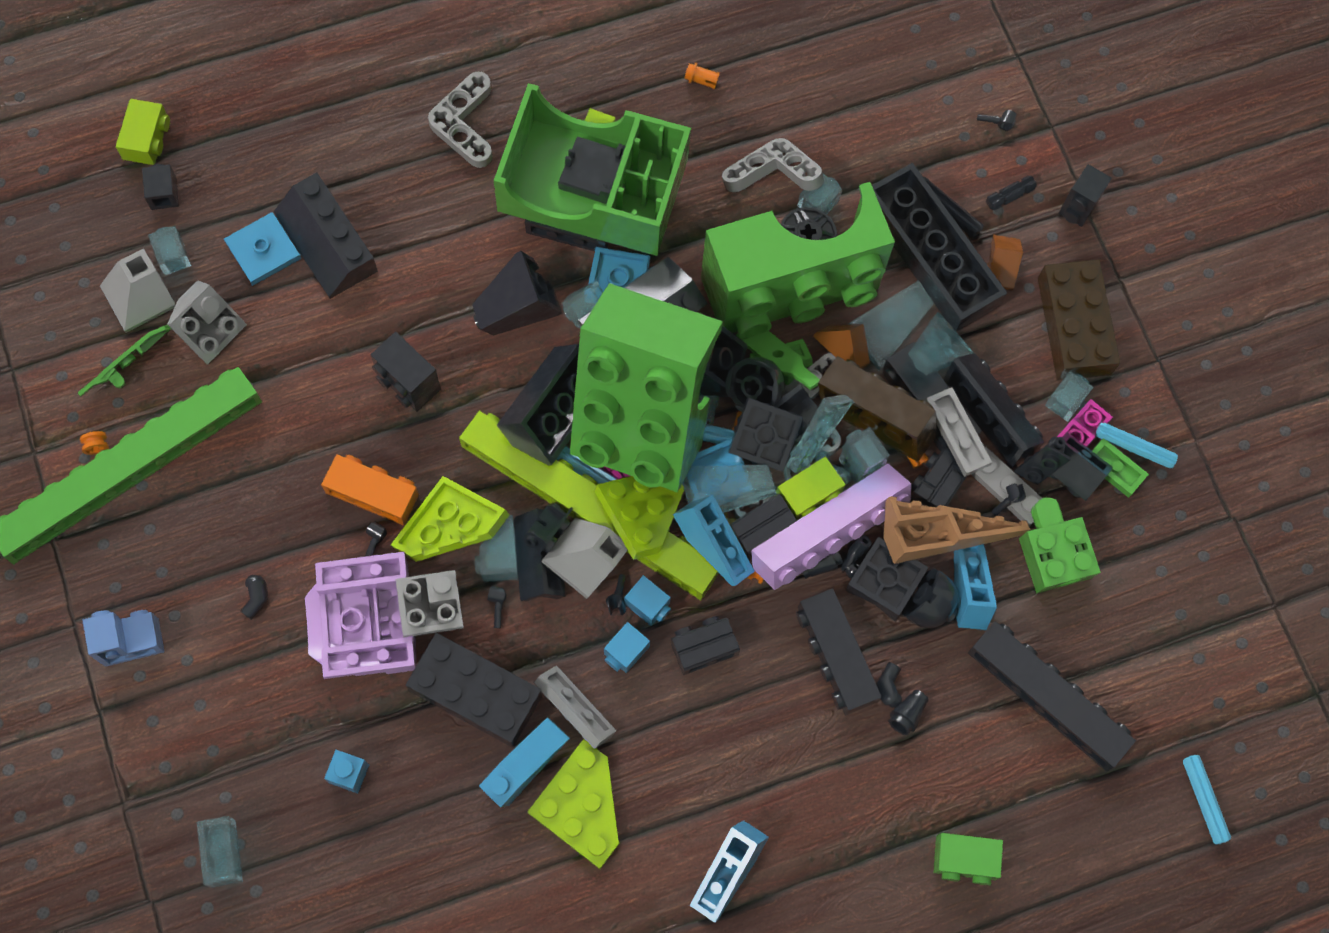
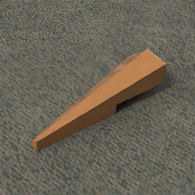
M893 496L888 497L885 503L884 540L894 564L1022 536L1030 530L1027 521L1022 520L1019 523L1005 521L1002 516L989 518L981 516L980 512L942 505H939L937 508L921 505L920 501L915 500L907 503L897 501V497Z

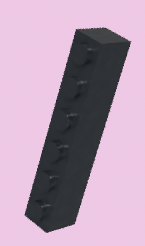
M995 621L968 651L971 657L1106 772L1113 769L1136 742L1130 736L1132 733L1125 725L1119 722L1115 723L1107 716L1108 712L1101 705L1095 702L1091 703L1083 696L1084 692L1079 686L1064 680L1060 676V671L1050 663L1045 664L1037 657L1036 650L1030 645L1022 644L1014 637V632L1005 624L1001 623L999 625Z

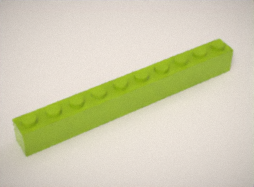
M479 411L459 437L461 446L546 502L550 504L557 503L565 513L571 507L574 508L568 515L571 518H578L608 527L619 536L594 492L598 483L587 474L579 475L573 471V466L564 459L555 460L552 465L548 466L513 447L497 427L500 419L491 413L486 415ZM669 528L660 552L638 558L637 560L701 601L719 573L684 536H679L678 538L669 532Z

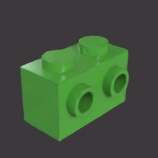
M940 833L936 836L933 873L942 874L943 880L960 881L961 877L973 878L972 883L991 885V880L995 881L1001 878L1003 840Z

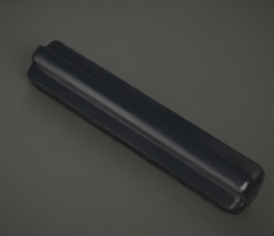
M923 177L958 226L971 237H977L982 232L984 225L929 179Z

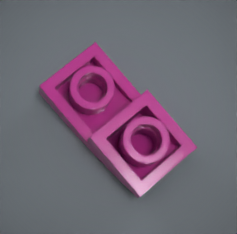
M1090 399L1057 437H1063L1068 432L1087 447L1096 437V430L1100 423L1107 424L1112 419V416Z

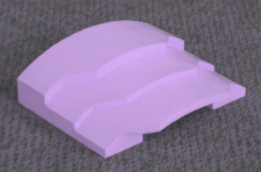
M405 552L315 563L317 583L305 596L308 654L322 665L323 678L414 671L417 666L415 636L403 637L395 580L409 577Z

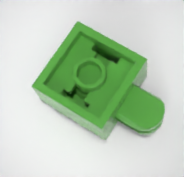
M1049 497L1039 500L1031 508V515L1036 529L1027 531L1019 538L1036 594L1089 580L1101 573L1083 517L1064 521L1056 499Z

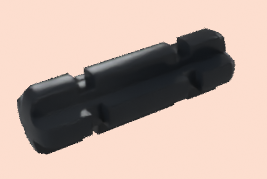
M1028 175L1022 178L1021 182L1016 181L1000 189L999 193L994 192L990 194L986 199V203L991 210H996L1002 207V204L1006 205L1024 196L1023 193L1028 194L1034 191L1037 183L1033 176Z

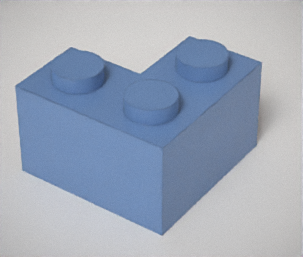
M104 610L93 613L91 618L82 619L88 655L105 667L164 652L159 618L152 612L139 610L130 613V617L121 619L114 612Z

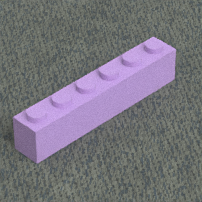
M886 464L840 493L838 497L829 500L752 549L753 569L774 590L784 584H789L797 575L807 569H812L828 555L837 553L842 546L853 539L860 538L865 531L874 525L883 523L885 521V503L888 497H897V501L910 503L911 483L891 465Z

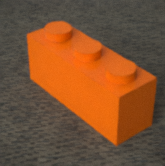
M336 454L321 484L326 494L404 526L419 497L413 481L401 476L398 479L388 475L386 470L378 466H372V468L364 466L361 460L351 455L342 457Z

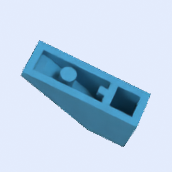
M713 494L692 501L673 514L686 540L731 586H736L755 572Z
M984 544L955 550L954 584L958 589V613L956 615L958 628L987 630L997 605Z
M546 718L498 764L479 787L500 807L509 806L570 738L552 720Z
M744 820L731 827L690 906L713 922H717L755 864L769 837Z

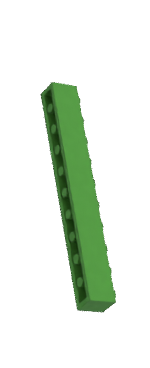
M239 367L223 372L218 380L209 386L204 385L200 387L187 400L175 403L161 417L150 419L144 428L136 433L127 434L113 448L99 452L94 460L85 466L82 465L74 468L68 477L60 482L51 483L37 497L23 501L18 506V509L9 515L0 516L1 554L14 565L261 404L262 401Z

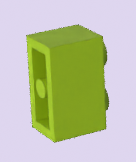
M135 99L129 100L116 143V149L123 160L150 165L155 164L157 156H160L163 150L162 139L164 132H167L170 126V117L167 115L163 105Z
M825 456L779 485L775 496L780 493L798 521L829 500L838 497L843 492L846 484Z

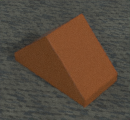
M993 235L988 267L1005 290L1013 291L1023 255L1021 240Z
M864 324L828 326L816 332L813 336L835 357L838 356L845 361L847 359L852 360L859 365L860 369L867 367L870 363Z

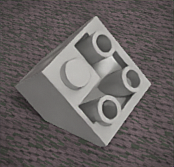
M144 248L119 260L100 285L126 333L170 311L176 305Z
M197 280L178 299L167 325L206 364H209L247 324L209 284Z
M575 518L541 562L587 599L615 568L626 553L627 548L622 539L608 527Z
M455 570L395 579L403 637L463 628Z

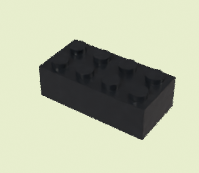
M435 633L406 683L409 692L512 748L516 745L543 696L542 690L539 687L438 633Z

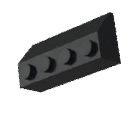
M315 173L293 185L274 210V214L329 299L377 273L378 270L372 254L319 174Z
M670 257L664 258L623 287L694 312L708 304L693 279ZM591 311L577 320L581 327Z
M579 344L554 347L497 424V427L513 447L548 466L555 462L571 439Z
M975 353L957 357L952 361L944 378L945 383L949 388L952 387L959 401L1010 468H1014L1023 462L1025 458L1039 451L1044 444L1041 431L1035 425H1031L1026 419L1023 408L1018 403H1014L1008 396L1005 385L993 377L990 373V367L985 360L979 359Z

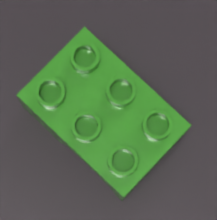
M528 83L494 178L497 211L658 256L688 161L691 128L628 110L625 111L624 116L620 120L611 123L583 121L556 109L543 97L539 86ZM577 136L617 149L618 144L626 146L607 204L558 189V181L565 167V157L568 156V150L573 148Z
M867 182L859 185L861 198L853 225L847 231L834 238L809 240L796 236L778 222L773 211L706 230L701 280L715 318L723 321L722 325L730 332H738L741 339H747L755 334L768 332L772 327L771 321L791 316L794 323H804L822 315L825 311L824 305L844 300L847 307H857L873 300L877 296L876 290L879 289L895 241L871 183Z
M609 283L580 330L570 454L579 457L582 462L591 467H607L633 476L636 481L644 486H661L678 492L702 447L710 398L704 396L701 403H698L705 369L715 342L721 332L723 321Z

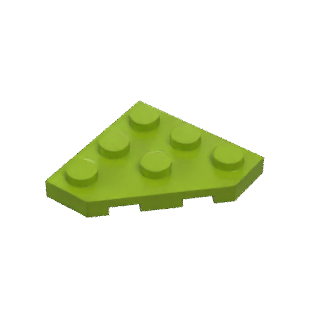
M442 476L392 542L391 546L398 552H405L406 557L417 562L492 539L509 517V513L504 508Z
M633 476L597 484L594 492L634 560L660 552L673 520V514L677 510L685 487L682 484L678 492L661 486L647 487L636 481Z
M583 739L528 810V814L599 869L602 868L617 848L619 842L608 757L596 748L594 749Z

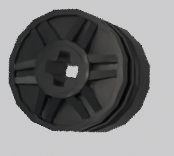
M803 207L795 209L787 214L781 222V225L786 230L801 238L806 239L807 236L809 240H826L837 236L833 220L817 208Z

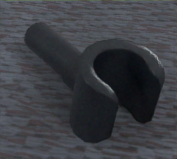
M1005 110L1001 117L978 114L977 120L998 124L1000 129L1009 131L1016 122L1017 114L1011 110Z
M1014 483L1006 487L1008 497L991 511L994 516H997L1012 503H1018L1026 499L1023 484L1017 486Z
M372 521L366 530V534L372 537L365 557L373 556L376 546L387 535L386 528L376 521Z
M620 574L614 594L606 599L610 615H612L613 610L617 607L621 615H624L627 610L623 599V588L626 576Z
M491 586L487 601L496 603L494 608V628L501 629L502 609L507 594L503 588Z

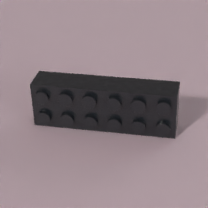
M913 163L872 185L895 241L894 248L955 333L1001 306L1007 295L1006 290Z

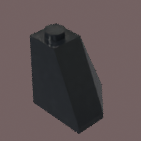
M523 251L517 252L472 304L475 312L473 316L474 322L480 330L494 336L562 314L553 287L548 280L545 282L542 275L536 272L539 266L533 257Z

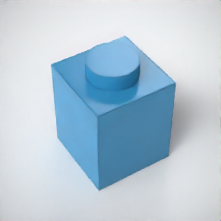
M644 575L624 597L625 605L650 626L656 620L662 622L671 610L668 607L671 597Z
M627 622L605 646V661L615 671L618 672L622 669L627 673L648 650L650 640Z
M335 750L324 779L329 784L358 794L369 764L364 759Z

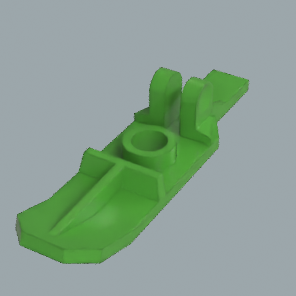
M165 325L148 332L82 388L78 395L82 397L94 386L108 381L116 388L124 387V378L116 369L119 366L124 369L136 359L133 355L136 352L142 357L150 347L172 329Z
M771 332L758 333L750 338L741 339L757 357L767 358L780 368L786 385L791 384L793 379H795L809 390L818 386L820 379L804 367L802 357Z

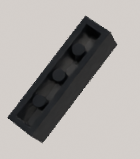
M915 342L887 358L883 367L884 376L891 385L903 388L908 392L909 396L918 401H925L926 398L949 389L948 385ZM964 408L968 418L970 419L975 431L979 436L982 430L976 424V422L973 420V418L970 416L967 410ZM936 424L937 436L934 439L935 445L940 451L944 447L949 449Z
M833 588L800 601L799 611L796 612L798 622L802 628H807L811 637L808 638L809 647L814 655L818 654L822 662L820 671L825 682L830 681L834 693H832V698L838 710L842 709L846 716L877 703L881 699V694Z

